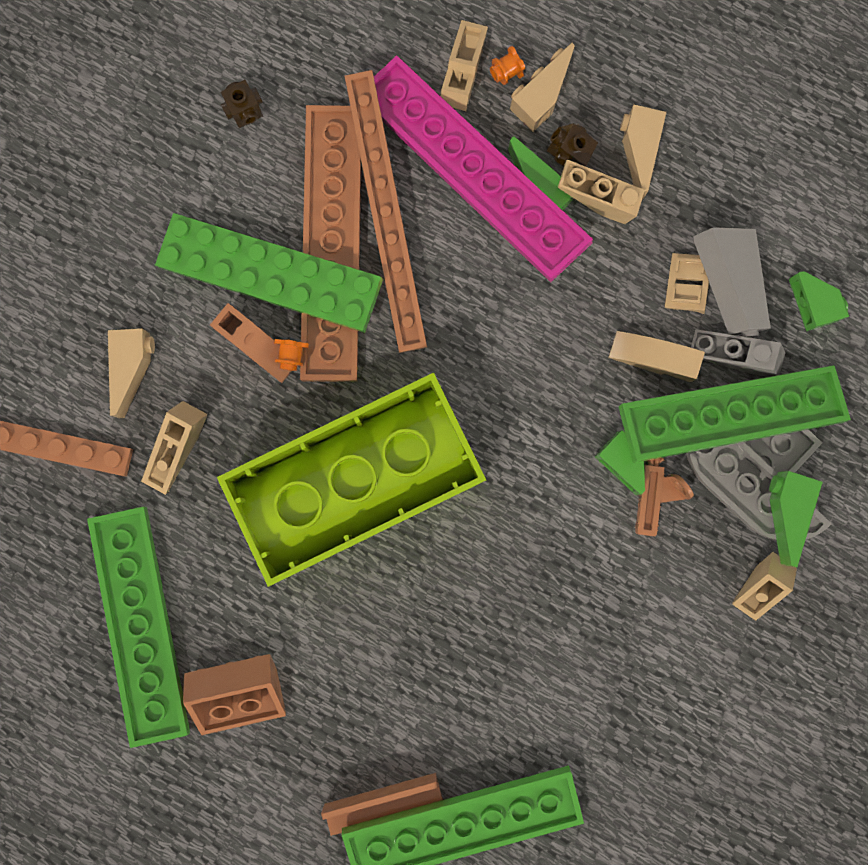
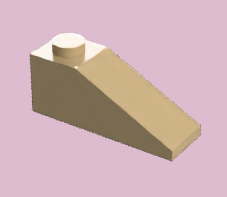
M633 105L630 113L624 114L620 131H625L622 142L633 185L645 190L643 200L649 190L666 112Z
M144 329L108 330L110 416L125 418L151 362V353L155 351V343L150 333Z
M184 401L166 412L141 482L165 495L169 492L199 438L207 417L206 413Z

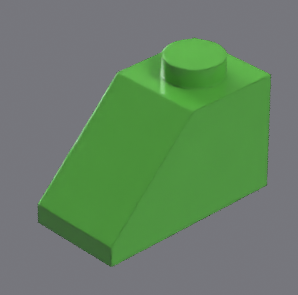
M805 271L799 272L789 279L806 331L836 323L849 317L848 303L842 297L839 289Z
M621 430L594 457L635 495H642L645 491L644 461L632 462L626 434Z

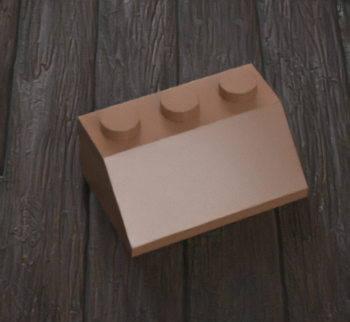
M270 654L184 673L183 704L201 735L286 716L278 672Z

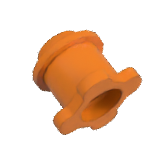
M513 46L508 48L507 55L500 59H492L490 72L497 83L501 82L503 85H506L508 80L516 75L519 79L524 77L523 70H525V64Z
M275 339L274 344L280 345L278 359H275V363H280V369L297 371V366H303L304 363H301L302 349L309 348L308 343Z

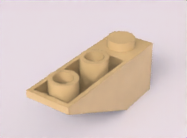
M573 43L565 50L560 48L552 56L549 65L545 68L543 66L538 68L532 75L531 81L525 87L520 85L511 96L510 110L532 132L553 113L575 47Z
M566 160L558 184L559 189L597 214L623 224L637 217L645 192L644 189L570 160Z

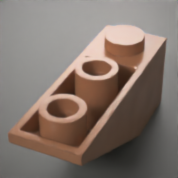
M229 303L210 324L217 332L281 383L292 372L280 369V363H275V359H278L280 345L274 344V340Z

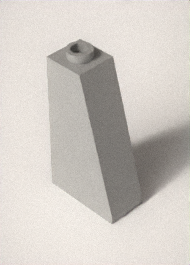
M713 227L693 236L728 334L756 338L759 337L760 331L771 329L756 229Z

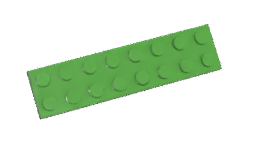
M175 213L172 215L155 266L363 333L366 332L383 281L382 277Z
M835 366L623 403L619 406L633 463L834 425L851 420Z
M147 507L88 518L87 521L129 746L133 748L187 736L190 734L186 708L183 704V692Z
M568 765L343 827L341 835L350 865H436L584 824L572 773Z

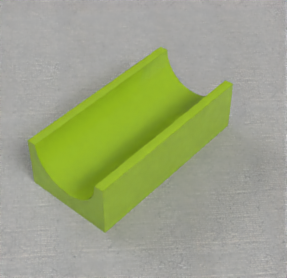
M434 373L217 477L268 587L486 481Z

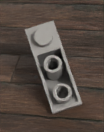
M698 329L695 330L691 348L705 352L704 361L764 377L780 375L786 353L779 342Z

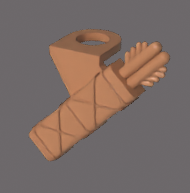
M663 457L647 460L648 465H644L645 491L642 495H639L637 521L635 523L636 534L657 535L660 503L689 500L694 496L690 486L679 475L669 474L664 477L665 467H659V463L664 460Z

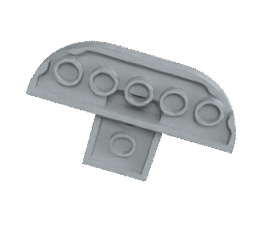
M802 430L688 452L686 454L695 476L715 497L751 530L763 537L776 540L770 505L772 492L769 491L771 480L778 472L791 471L795 473L822 442L811 431ZM816 508L806 539L822 533L832 524Z

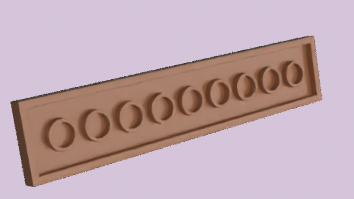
M306 105L303 253L360 270L361 157L351 106ZM302 313L301 342L308 343L309 348L302 349L301 363L304 364L300 366V380L358 382L359 331Z

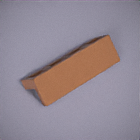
M433 773L326 803L321 815L323 820L327 819L330 835L332 836L342 833L343 827L443 800L437 775Z

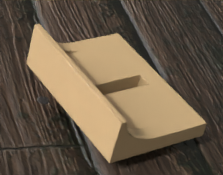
M672 253L665 308L705 314L709 280L699 255ZM676 280L703 281V285L677 284Z

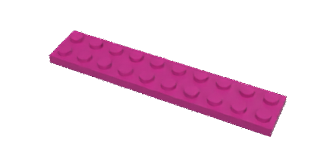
M395 56L374 76L382 121L550 282L592 244L593 239L398 56Z

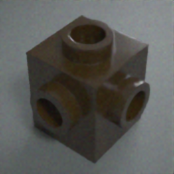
M246 80L233 82L220 92L225 101L220 104L228 120L234 118L239 128L250 125L263 117L259 107L263 101L256 87L250 89Z
M572 123L558 127L553 132L550 138L551 144L547 152L554 156L555 162L561 166L565 165L566 160H570L586 167L598 142L587 134L583 126Z

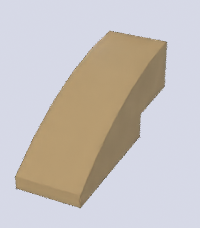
M461 20L441 89V97L452 108L463 111L467 110L488 30L487 26Z
M617 331L608 358L660 375L666 374L692 382L698 377L705 352L656 338Z

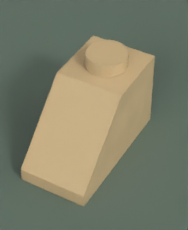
M772 552L756 566L732 602V605L754 620H757L793 591L797 568L782 565L780 557Z

